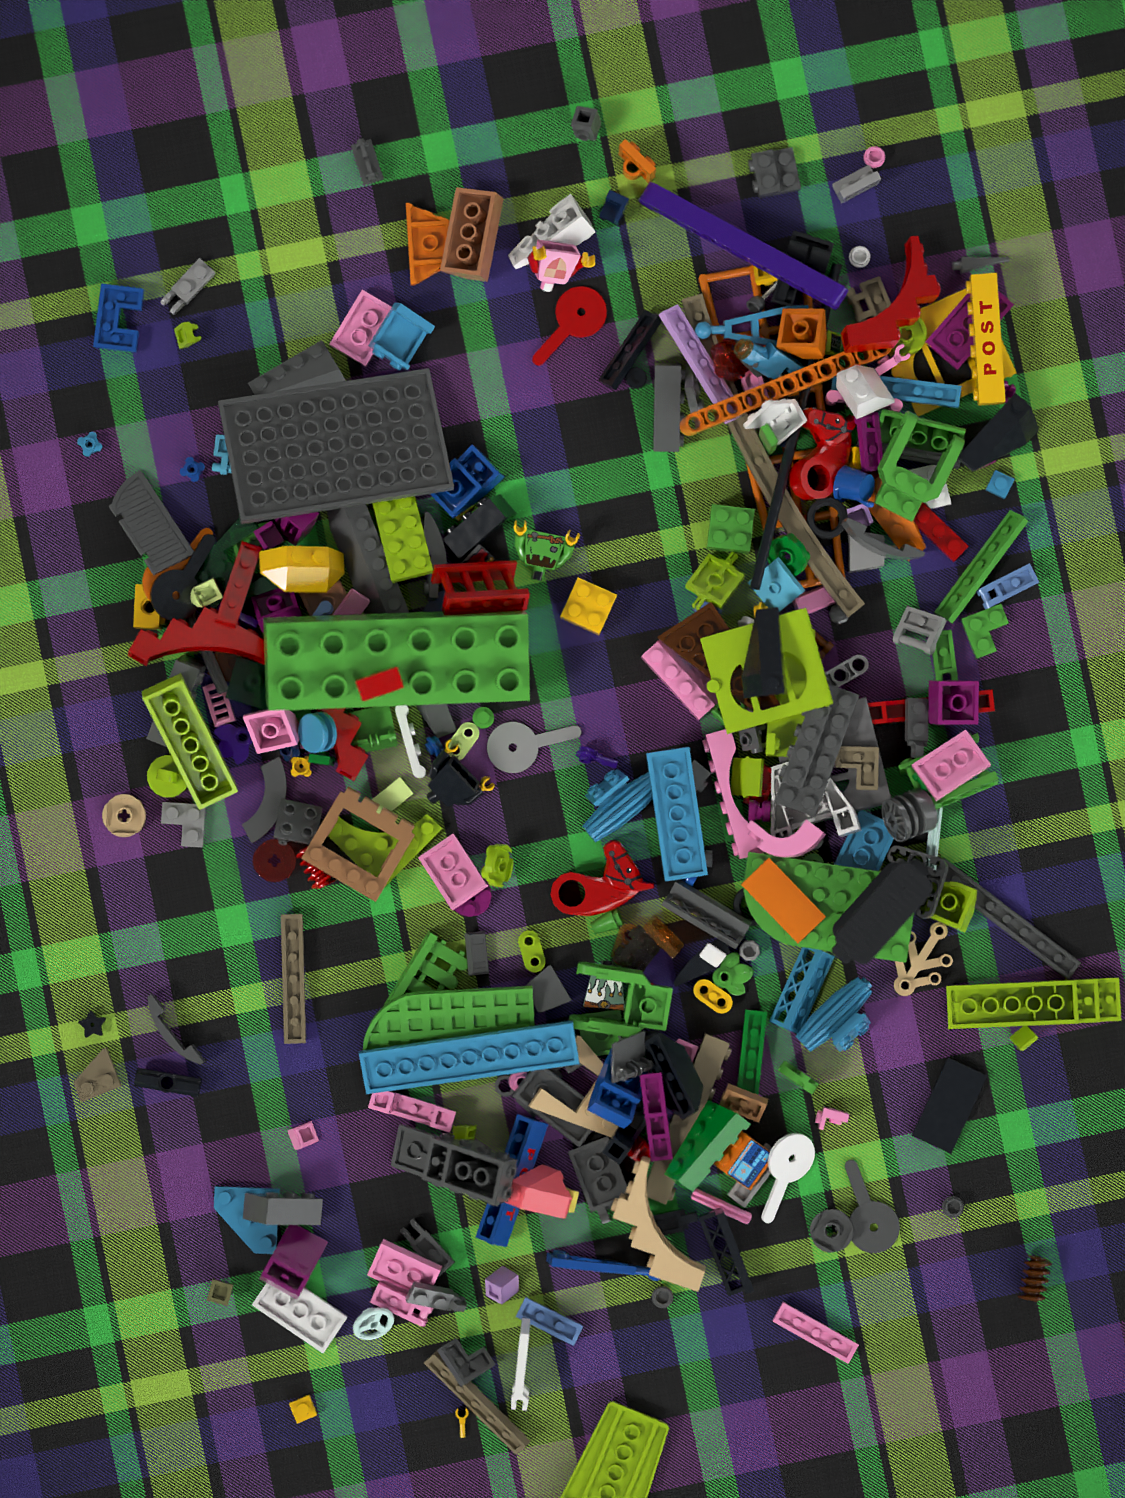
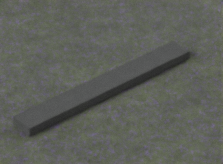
M943 859L948 864L945 882H959L978 890L974 909L1067 980L1070 979L1081 964L1079 960L948 860ZM940 864L937 866L935 873L943 869Z

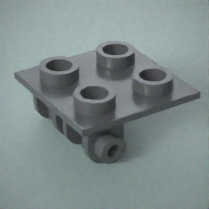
M281 798L274 837L279 840L278 843L286 845L287 842L294 841L309 845L319 828L323 807Z
M645 1031L612 1043V1083L626 1081L630 1077L634 1078L641 1075L642 1072L651 1071L654 1067L653 1061L645 1058Z

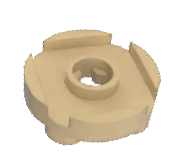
M116 795L104 806L102 812L103 823L116 836H133L140 832L145 824V807L139 799L132 795ZM124 809L130 814V818H127L126 822H123L122 818L118 816Z

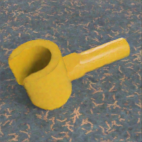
M457 1408L455 1414L459 1419L460 1438H465V1423L469 1412L466 1408V1415L460 1417Z

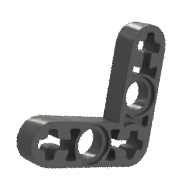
M893 846L887 852V858L890 863L909 862L916 856L923 858V864L929 870L926 877L937 885V890L928 897L934 898L933 902L928 900L929 912L925 911L923 914L919 907L915 913L923 919L931 918L939 902L948 873V864L945 860L902 846ZM900 850V854L908 857L907 861L901 858L895 861L896 858L893 857V854L898 853ZM928 859H930L929 863L933 865H938L940 862L943 869L935 873V869L928 867ZM925 900L921 904V906H925L927 900Z

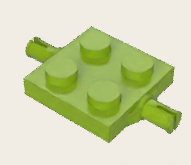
M731 552L726 560L718 559L710 553L706 556L685 586L686 589L698 596L694 603H692L694 609L696 607V610H699L705 601L712 602L719 609L724 607L745 577L743 573L736 570L733 566V563L738 558L736 553L734 555V552Z

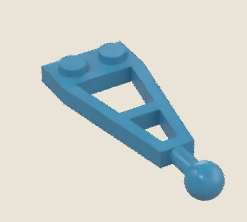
M808 305L780 307L725 320L723 325L711 326L707 322H700L695 327V333L701 339H706L711 334H724V339L741 342L752 341L764 346L771 341L777 345V340L759 337V319L780 315L783 308L808 309ZM751 321V336L732 333V325Z

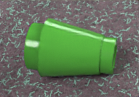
M615 909L606 912L590 924L593 932L598 934L620 929V926L624 925V921L619 910Z

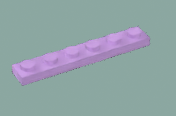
M677 304L662 311L659 317L711 402L715 404L734 396L679 305ZM727 404V411L733 414V407ZM741 416L736 417V418H734V419H731V420H729V421H727V422H724V423H725V424H728V423H730V422H732V421H734V420L740 418Z

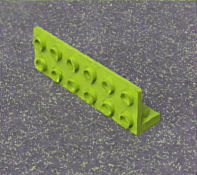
M784 651L783 654L795 697L799 699L807 683L806 670L799 658L792 653ZM788 694L774 695L781 705L789 703ZM802 713L767 723L766 756L788 757L786 755L790 744L795 745L797 737L794 736L798 724L802 725L805 718L801 716Z

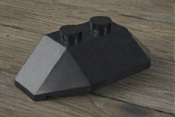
M657 1033L644 1042L645 1048H647L646 1059L652 1060L654 1063V1067L649 1073H662L666 1107L684 1120L699 1111L704 1085L685 1047L664 1034Z

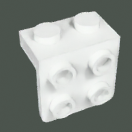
M783 398L776 401L770 399L761 405L762 408L758 412L749 415L748 420L743 426L745 429H753L769 424L778 439L777 445H780L808 420L796 399L786 400Z

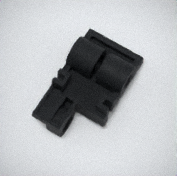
M793 230L786 255L825 275L834 243ZM778 279L771 302L781 304V307H792L797 289Z

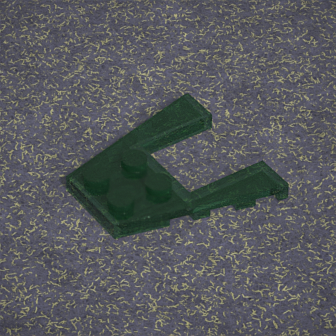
M240 517L209 552L194 577L198 584L214 577L224 596L234 566L226 551L260 528L257 522L241 524ZM263 576L250 585L246 599L278 589V587L266 576ZM223 598L209 604V607L217 609Z

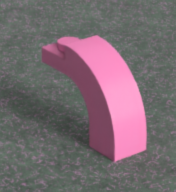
M807 819L795 834L786 838L773 837L752 820L746 826L750 830L748 834L756 841L763 840L758 846L759 849L770 855L783 858L797 857L809 852L826 835Z

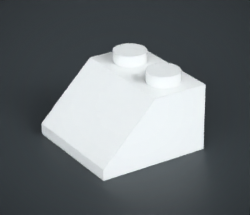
M854 365L837 373L836 388L856 419L895 402L874 368Z

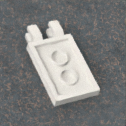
M522 1318L516 1379L512 1387L511 1409L516 1410V1401L522 1400L524 1402L522 1410L527 1411L530 1391L524 1384L530 1319Z

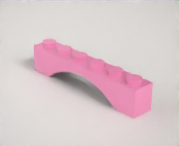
M726 729L706 734V740H702L705 753H710L711 760L708 761L710 771L716 774L717 781L714 782L716 793H721L723 802L719 803L722 814H727L729 822L725 823L728 835H733L735 843H732L731 846L734 856L738 855L739 859H743L748 856V851L764 853V851L758 848L762 839L756 841L748 834L750 830L746 826L749 823L737 809L731 795L729 770L736 750L732 733L727 734Z

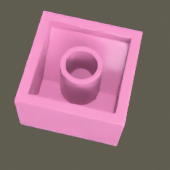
M267 709L243 715L257 754L298 744L299 723L296 715L290 710L269 711Z

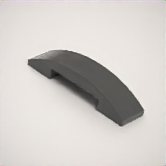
M848 517L841 523L846 532L856 542L878 555L897 560H914L925 555V552L908 544L902 545L898 550L864 534L867 528L866 525Z
M154 993L148 996L150 1014L164 1040L186 1059L200 1065L206 1062L194 1044L188 1048L184 1047L160 1016L167 1011Z

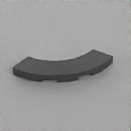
M280 757L260 766L265 781L264 797L257 812L247 822L242 824L251 843L262 838L273 827L277 820L280 799H286L287 779Z

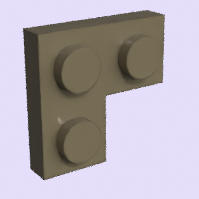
M841 745L835 761V768H857L856 790H878L879 746Z

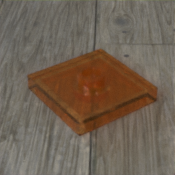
M653 915L642 927L672 959L684 946L656 915Z

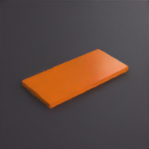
M770 858L764 861L741 884L797 943L806 937L826 917Z

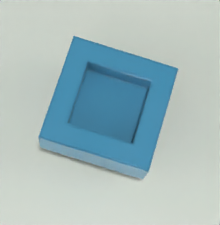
M995 470L985 490L1005 499L1014 479Z

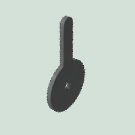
M848 1160L844 1167L859 1205L849 1217L853 1224L852 1242L859 1249L868 1253L886 1251L898 1238L900 1230L898 1217L888 1205L870 1200L857 1163L854 1160ZM872 1223H876L878 1225L876 1231L870 1230V1225Z

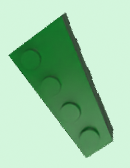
M708 1100L664 1175L679 1186L693 1192L710 1173V1167L713 1163L723 1158L725 1149L730 1144L734 1145L739 1139L737 1135L743 1128L747 1130L751 1124L736 1112Z

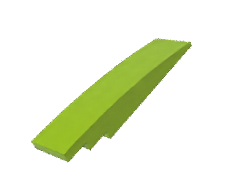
M1119 977L946 986L948 1029L1121 1021Z

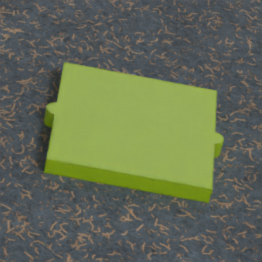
M746 756V758H733L731 795L743 796V798H748L749 796L761 797L764 759H753L750 756Z

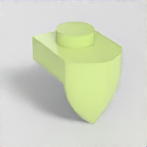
M214 577L193 587L190 596L191 602L200 608L223 598Z

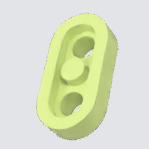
M467 722L459 727L451 738L452 740L448 744V748L452 749L458 744L460 752L459 754L451 752L450 756L454 755L460 761L467 755L479 738V729L475 724ZM466 729L472 730L473 734L471 737L465 736L464 732Z

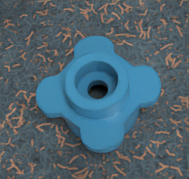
M90 432L88 436L80 437L77 440L78 445L83 449V455L86 457L102 450V444L97 440L95 432Z

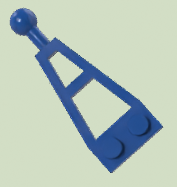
M553 1250V1253L547 1252L546 1261L551 1267L628 1275H646L653 1281L660 1280L650 1276V1268L644 1266L572 1256L563 1250Z

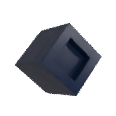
M609 190L599 217L618 226L629 203V198Z

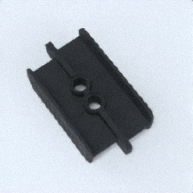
M911 859L909 862H901L899 864L895 862L887 864L833 925L836 944L832 948V953L843 963H849L853 959L858 964H868L930 896L933 886L926 877L929 873L928 868L918 859Z

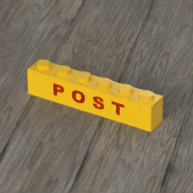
M997 273L972 274L969 277V281H966V293L970 294L971 302H967L968 315H972V323L969 324V336H973L974 344L970 345V356L975 359V366L971 368L972 379H976V388H973V399L977 401L978 406L1004 404L1005 387Z

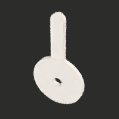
M790 1133L783 1136L774 1144L770 1151L768 1168L776 1180L761 1216L765 1223H771L774 1220L788 1182H793L803 1177L813 1164L815 1157L814 1145L808 1137L801 1133ZM794 1155V1158L789 1161V1157Z

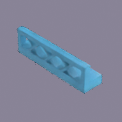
M802 947L769 1020L770 1022L796 1034L800 1031L809 1016L834 956L822 950ZM808 951L815 952L812 960L806 963L805 958ZM804 971L805 976L803 980L798 982V973ZM795 990L796 996L793 1001L789 1002L788 996L790 992ZM786 1010L787 1016L784 1023L778 1021L781 1012Z

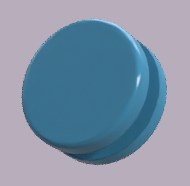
M326 712L309 713L304 715L299 722L298 736L302 746L308 752H324L332 749L335 745L337 729L334 720Z

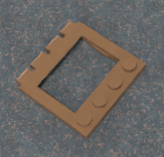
M348 786L344 793L339 792L301 859L376 902L415 834L411 832L415 825L404 818L397 825L395 823L398 818L397 814L385 807L382 808L380 813H377L376 811L380 804L366 796L361 803L358 802L361 793ZM343 808L399 840L383 863L378 877L322 846L325 838L329 836L338 821V816Z

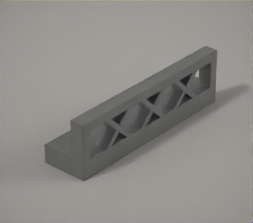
M680 879L676 880L670 893L662 903L663 907L734 949L743 940L752 923Z

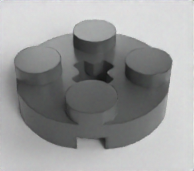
M825 1209L818 1213L811 1222V1238L820 1250L828 1253L837 1252L846 1248L851 1242L853 1224L844 1212L838 1209ZM835 1225V1230L838 1231L837 1235L832 1234L831 1237L828 1236V1231L825 1230L826 1227Z

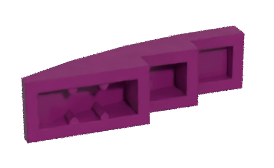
M662 1073L640 1075L651 1162L673 1159Z

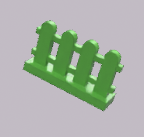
M428 930L384 1005L403 995L406 989H409V993L440 991L445 986L450 989L455 988L458 985V980L453 976L456 968L459 970H466L468 968L467 959L463 957L465 952L462 950L459 953L445 946L446 941L443 939L440 942L436 941L438 936ZM429 952L433 953L429 960L425 959ZM437 957L451 964L447 972L434 964ZM419 970L421 971V974L419 975L418 979H416L414 976ZM426 975L440 983L436 990L423 983Z

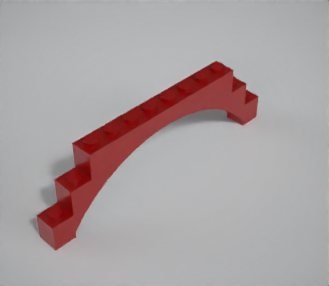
M204 607L193 628H190L189 623L173 618L161 639H158V635L154 632L141 629L128 651L130 658L145 666L150 661L167 655L191 651H217L235 654L265 665L264 639L258 637L259 634L249 628L246 630L240 627L239 622L236 628L216 622L218 610L211 607L209 609ZM346 708L316 709L317 712L329 714L336 725L337 739L334 745L338 764L336 772L355 781L369 756L365 754L366 751L357 745L354 747L350 745L362 723L359 722L357 716L351 713L345 714Z

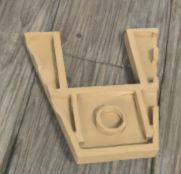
M576 1035L580 1064L599 1076L603 1067L602 1061L581 1036ZM596 1082L575 1112L542 1088L538 1090L528 1105L533 1109L609 1137L613 1135L618 1127L587 1110Z

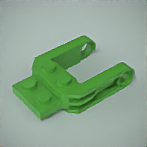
M906 411L877 467L882 485L873 502L912 522L922 502L924 503L939 497L964 446L965 440L957 435H953L954 438L946 452L942 453L929 481L903 467H898L896 463L918 420V415Z
M578 962L576 974L592 975L598 979L630 984L627 990L623 1021L570 1014L569 1021H573L574 1029L625 1037L639 1033L644 1028L666 1031L673 991L672 987L651 984L642 970Z

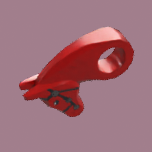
M805 408L802 411L808 421L802 427L811 432L817 447L792 466L789 474L790 487L794 494L803 500L822 499L833 492L834 480L838 471L848 464L851 452L852 430L857 424L854 421V415L852 416L851 414L844 417L839 413L817 408ZM811 467L818 474V485L815 490L810 487L807 479L808 471Z
M610 840L603 847L606 867L602 878L574 872L562 874L552 884L550 895L554 906L562 913L593 916L608 912L625 904L639 891L653 889L654 883L643 881L637 866L620 841ZM568 880L580 882L585 889L584 900L577 906H567L559 898V889Z

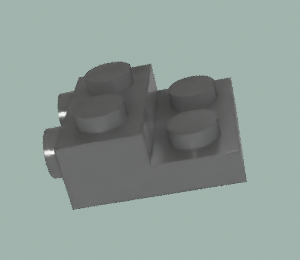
M793 147L751 154V159L748 160V167L750 173H754L755 180H752L754 193H758L759 199L801 190Z

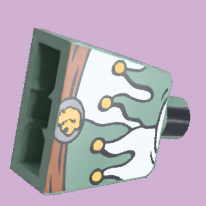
M601 960V964L614 966V961ZM591 975L583 1007L624 1010L622 982L598 979L596 976Z

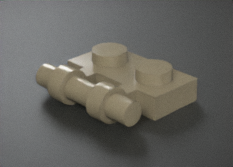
M880 276L859 284L861 289L859 294L855 293L853 287L848 289L847 301L849 305H852L856 316L854 318L856 323L877 316L891 305ZM864 299L869 308V310L863 312L859 302Z

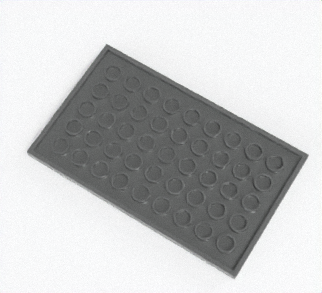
M429 368L218 401L241 524L454 490Z

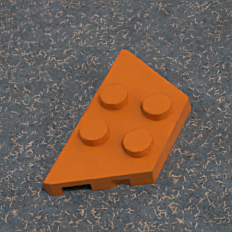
M406 203L411 286H415L440 271L450 220Z

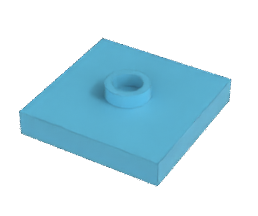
M779 557L765 568L760 590L753 589L768 608L778 607L779 612L806 591Z

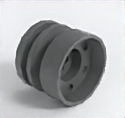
M914 788L904 792L902 795H896L893 798L886 799L882 804L881 810L884 825L892 838L898 842H904L909 838H914L917 834L932 831L937 825L935 805L928 793L922 788Z

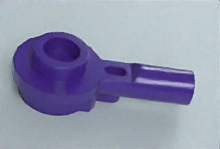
M581 746L579 751H576L575 756L582 763L590 764L591 761H595L615 769L618 764V760L602 756L603 754L589 747Z

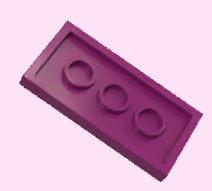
M998 291L1001 321L1014 304ZM966 294L925 341L929 347L956 370L970 356V345H974L973 336H969V324L972 323V315H968L967 302H971L970 294Z

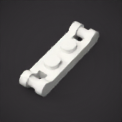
M407 705L396 706L395 711L412 772L415 777L423 778L426 775V769L420 765L418 756H422L419 744H414L412 736L416 735L413 723H408L407 715L409 708Z

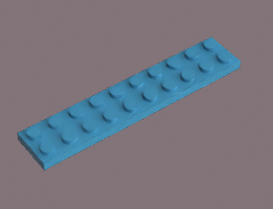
M573 1021L359 1051L366 1094L580 1064Z

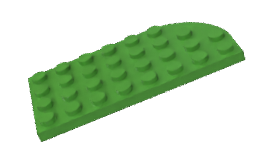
M748 851L744 881L764 861L770 858L826 916L799 943L779 925L744 887L743 891L752 917L761 929L772 938L791 946L832 952V948L836 944L833 925L881 871L795 858H783ZM914 913L874 958L906 963Z
M516 986L406 993L391 1000L376 1013L366 1030L363 1050L535 1026L533 987Z

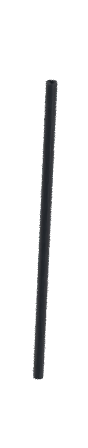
M835 263L832 264L828 278L838 282L842 266ZM822 303L820 309H825L827 328L831 308ZM807 359L806 366L818 362V359ZM804 374L803 381L808 383V377ZM811 387L800 391L798 394L797 403L801 410L807 406ZM801 427L790 435L786 441L749 586L755 590H760Z

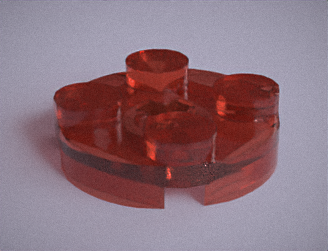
M725 338L711 347L715 374L719 378L724 377L729 381H738L746 376L745 373L749 371L738 357L740 348L737 344L739 343L734 339Z
M277 839L265 841L256 849L253 855L254 869L260 877L269 882L285 880L291 876L296 867V854L291 845H281ZM274 854L277 855V858L281 859V862L277 863V867H273V864L269 863V859L273 858Z

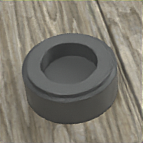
M658 1286L652 1292V1301L655 1306L666 1308L673 1301V1293L667 1286Z

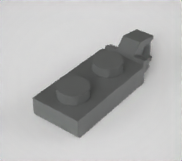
M906 698L905 741L907 746H911V758L923 757L924 747H927L928 699Z
M416 1281L413 1282L405 1297L406 1303L444 1311L464 1312L467 1307L466 1298L458 1296V1294L453 1292V1289Z

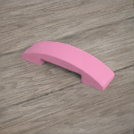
M392 1091L372 1093L368 1106L370 1109L406 1118L449 1133L451 1132L456 1111Z

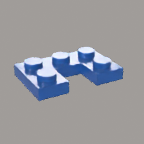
M101 284L94 348L137 353L139 331L118 327L121 309L142 311L145 291L143 288Z

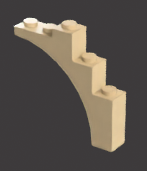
M642 1155L641 1161L636 1160L632 1171L636 1176L634 1182L629 1181L626 1193L629 1195L621 1193L619 1199L614 1198L611 1210L615 1211L613 1218L637 1226L632 1227L629 1239H632L631 1247L654 1254L650 1255L647 1267L650 1268V1276L698 1292L706 1266L690 1259L677 1250L665 1238L656 1224L647 1195V1172L651 1158Z

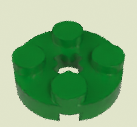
M794 534L780 535L772 540L768 556L769 564L779 557L794 577L805 570L810 560V554ZM785 552H787L790 555L791 559L785 558Z

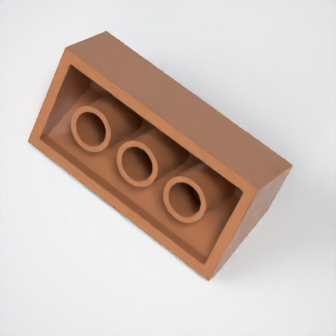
M456 187L440 268L441 272L465 279L488 282L504 200L498 193Z

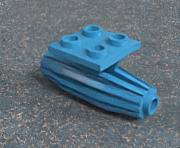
M619 769L611 770L604 776V780L601 783H596L587 790L588 793L585 797L593 805L599 807L582 827L595 842L621 828L650 803L653 798L649 772L627 784L626 782L629 778Z
M856 977L826 1000L809 1017L795 1037L810 1052L830 1038H832L833 1045L839 1052L848 1050L854 1044L853 1040L858 1035H864L870 1028L868 1025L871 1022L864 1013L861 1015L857 1012L872 994L870 990L872 985L864 977L861 980Z

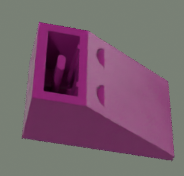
M314 512L276 518L274 521L279 533L294 546H297L312 531L319 513Z
M288 1225L259 1279L298 1299L328 1242L298 1225Z

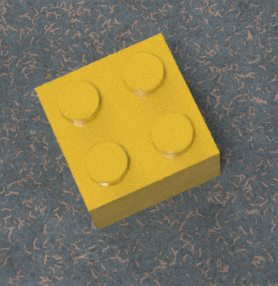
M578 577L560 618L599 636L617 595Z

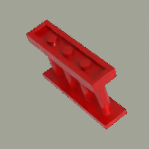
M517 561L434 565L431 583H443L446 591L442 606L443 614L455 615L527 610L530 597L528 588L517 589L513 580ZM493 580H504L508 589L496 590ZM484 581L487 591H476L472 582ZM463 582L467 592H455L452 583Z

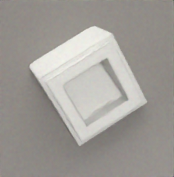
M707 943L700 953V957L714 967H718L726 957V954L712 944Z

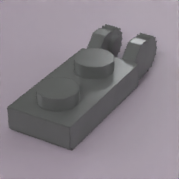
M413 1218L410 1220V1223L421 1235L414 1239L411 1233L404 1227L400 1232L411 1243L410 1246L419 1256L442 1266L438 1275L441 1276L455 1263V1260Z

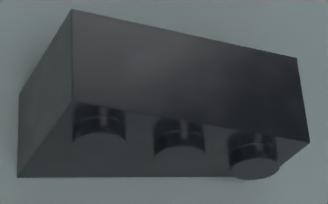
M501 494L490 498L484 497L476 504L478 508L474 512L470 510L461 518L463 520L462 523L458 526L454 524L446 531L447 536L443 540L459 559L467 556L478 544L485 541V538L494 530H498L504 521L517 514Z

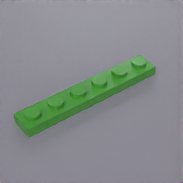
M1012 510L1007 513L934 611L938 616L945 618L946 621L953 624L1028 523L1024 516Z

